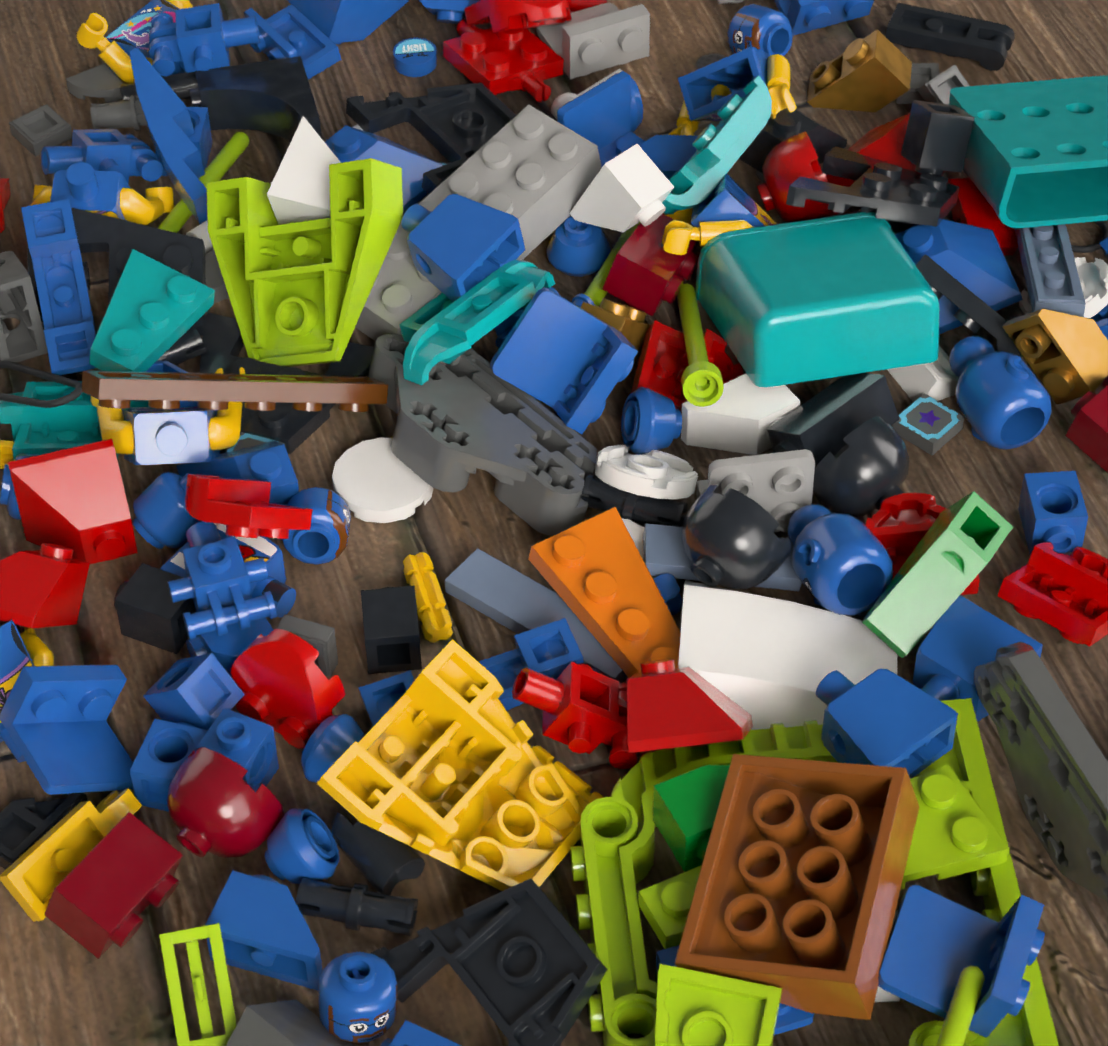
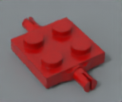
M466 19V22L461 20L457 25L456 30L461 37L443 41V57L470 81L482 83L494 95L506 91L522 90L528 92L537 102L541 103L542 100L546 101L551 95V88L543 81L563 75L564 59L528 29L493 33L492 28L484 30L476 25L468 26Z

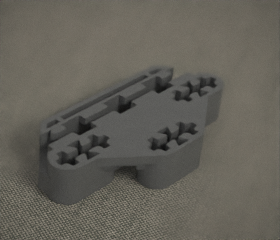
M385 334L377 338L367 377L388 384L386 405L398 414L391 451L401 462L427 484L444 492H458L465 489L470 473L476 474L477 468L488 471L496 478L493 489L495 496L532 528L546 535L554 536L584 521L588 502L581 499V496H589L582 494L586 477L589 474L593 475L596 465L597 448L573 429L566 426L562 420L531 395L496 376L490 368V363L472 348L450 364L441 361L437 363L429 372V380L423 385H419L404 379L403 361L409 342L404 341L403 336L397 334Z
M1021 641L998 648L995 661L976 666L974 681L978 696L997 727L1024 814L1060 873L1108 903V761L1035 650L1030 645Z

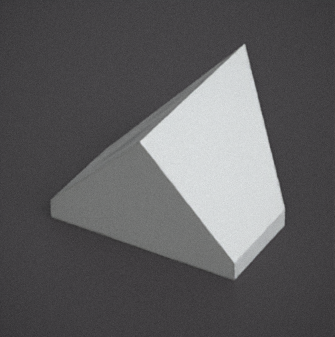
M304 116L267 192V197L279 225L331 218L329 164L341 162Z

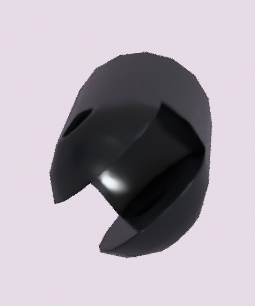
M335 813L331 823V831L337 846L379 893L391 895L393 888L399 882L420 877L424 870L425 862L414 848L360 821L352 825L342 814Z

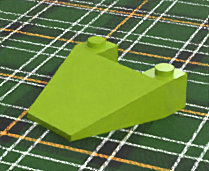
M372 158L329 164L331 218L281 225L278 224L267 197V192L271 186L270 183L249 177L206 183L208 233L248 358L285 367L341 361L403 218L402 168Z

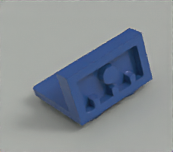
M624 71L566 103L557 111V122L597 145L602 167L605 163L632 146L645 142L631 132V76Z
M118 665L25 666L22 668L0 713V720L47 794L119 791L126 788L134 790L130 775L133 761L106 721L127 681Z

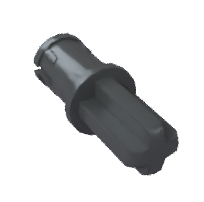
M131 95L130 100L91 104V119L94 129L134 127L136 131H140L142 125H147L140 101L136 95Z

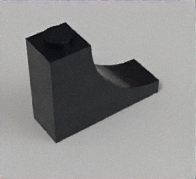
M301 56L214 68L207 71H195L198 88L189 89L192 107H208L211 131L223 129L254 130L270 133L291 142L304 116L322 138L318 110Z

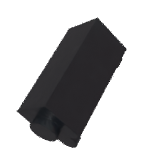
M859 373L842 376L766 430L773 446V453L810 450L813 453L816 468L829 452L835 456L847 445L843 439L864 422L880 416L887 424L892 425L899 420V416L885 375Z

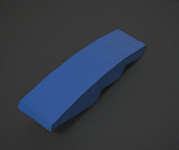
M138 47L129 51L134 81L156 152L175 190L198 223L201 224L207 220V188L198 179L205 174L199 150L188 138L195 134L188 108Z

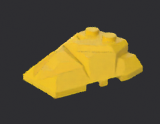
M453 639L425 667L406 693L358 743L355 741L317 782L323 790L361 823L501 891L507 890L530 878L540 887L570 851V847L574 846L581 838L580 822L583 808L553 764L542 765L527 742L533 736V733L524 720L515 724L499 700L504 690L495 676Z

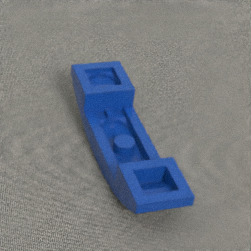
M68 198L21 207L44 323V335L51 373L60 376L95 369L96 367L89 364L90 349L97 334L70 200Z
M565 618L514 635L516 649L478 661L495 676L503 688L504 692L499 697V700L506 710L523 704V702L512 697L514 682L523 668L527 667L557 679L571 662L584 664L582 653ZM411 670L359 687V692L372 727L406 693L415 681Z

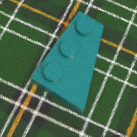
M132 249L90 349L89 364L102 371L146 372L214 305L215 290Z

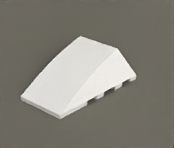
M686 580L684 584L678 668L690 667L752 715L753 727L751 730L769 729L770 725L775 723H783L784 727L803 726L804 721L816 720L818 724H823L824 710L827 705L816 696V689L822 679L832 671L838 670L855 685L877 669H888L897 675V653L864 625L861 620L791 601L721 587H710L694 581Z

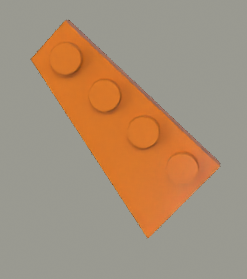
M616 507L531 546L528 560L628 677L634 673H641L640 664L649 661L674 659V666L678 668L681 632Z

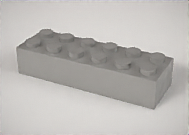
M527 105L421 201L419 205L432 212L448 195L458 194L515 216L519 219L526 249L516 260H523L570 216L571 210L601 170L602 166L598 147L531 105ZM402 220L355 326L374 341L385 334L402 335L399 324L442 293L415 267L407 243L409 232L402 228Z

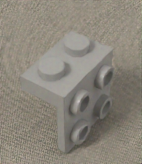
M604 3L571 13L572 20L566 24L537 27V35L542 42L564 59L563 70L570 79L586 76L593 72L627 64L630 61L649 56L650 13L643 4L619 10L612 3Z
M804 449L715 460L709 465L708 480L697 481V499L710 485H718L715 493L725 495L730 488L735 489L756 501L775 518L780 525L774 532L788 531V523L794 512L802 506L812 504L815 471L813 453L810 450Z

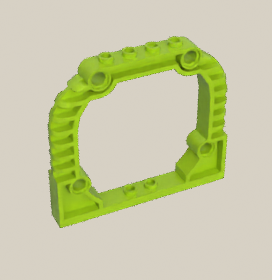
M971 698L943 700L941 702L958 713L953 749L915 777L949 764L1008 845ZM816 720L804 721L803 726L784 727L783 723L771 724L769 729L751 730L750 728L744 740L660 749L653 753L648 751L640 757V762L622 780L620 776L614 785L611 797L595 799L585 807L581 814L580 822L581 846L570 847L573 882L584 881L585 894L576 895L579 930L590 929L591 943L587 945L608 969L597 986V994L591 995L588 1000L591 1032L602 1031L604 1046H655L657 982L648 978L636 884L647 876L654 863L655 828L657 827L653 821L654 785L705 765H730L733 754L837 762L823 744V724H818ZM1010 850L1007 862L970 872L974 896H983L986 910L982 911V915L1000 922L1021 896ZM1037 957L1030 966L1026 965L1022 979L1030 982V988L1018 1014L1012 1016L1007 1013L987 1038L968 1030L964 1046H1059ZM934 1020L921 1024L913 1031L908 1046H937L944 1021ZM636 1033L642 1034L645 1037L635 1039L629 1038L626 1035Z

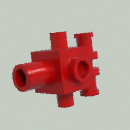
M571 662L557 679L527 667L520 671L513 685L512 697L543 710L542 735L568 745L569 749L575 753L591 754L600 743L612 747L609 753V762L618 769H628L637 763V752L629 753L627 683L619 684V681L593 671L592 667L587 664H576L574 662Z

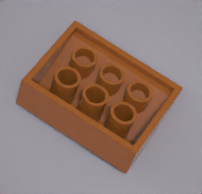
M733 754L675 960L676 967L782 988L781 1004L809 1013L870 1020L879 985V970L888 945L919 812V804L907 769Z

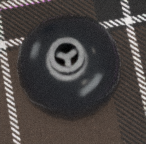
M876 416L849 433L843 439L847 445L835 456L829 452L814 471L813 492L821 503L838 514H849L853 517L865 516L875 509L879 511L885 499L904 493L900 486L908 475L909 455L905 443L896 430L880 416Z
M710 485L694 502L684 519L682 542L685 553L692 562V573L701 582L710 587L721 585L730 589H749L761 584L775 573L790 555L791 543L788 537L782 544L780 543L778 537L773 533L780 524L756 501L732 488L725 495L715 493L718 485Z

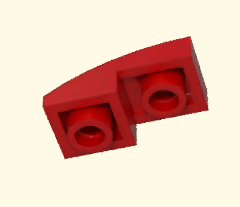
M969 178L948 179V183L960 187L956 206L951 210L953 221L993 230L1003 255H1013L1018 248L1014 228H1010L1000 221L994 209Z

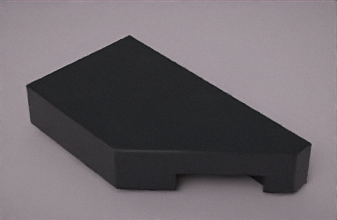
M69 793L68 798L36 802L35 797L11 801L0 811V866L6 870L80 802L87 801V796L84 793Z

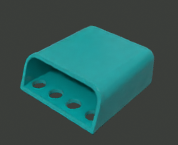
M1108 76L956 87L950 90L949 104L956 105L975 117L962 170L994 209L1003 224L1010 228H1030L1108 220Z
M861 212L729 231L712 238L701 249L698 258L696 298L753 384L758 387H774L931 363L938 359L940 312L938 297L891 230L889 223L886 219L875 218V212Z

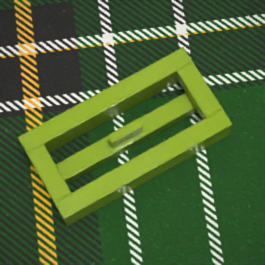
M220 923L159 934L178 1046H226L237 1026ZM210 938L226 1034L214 1036L198 944V940ZM185 942L202 1039L190 1041L174 948V944Z

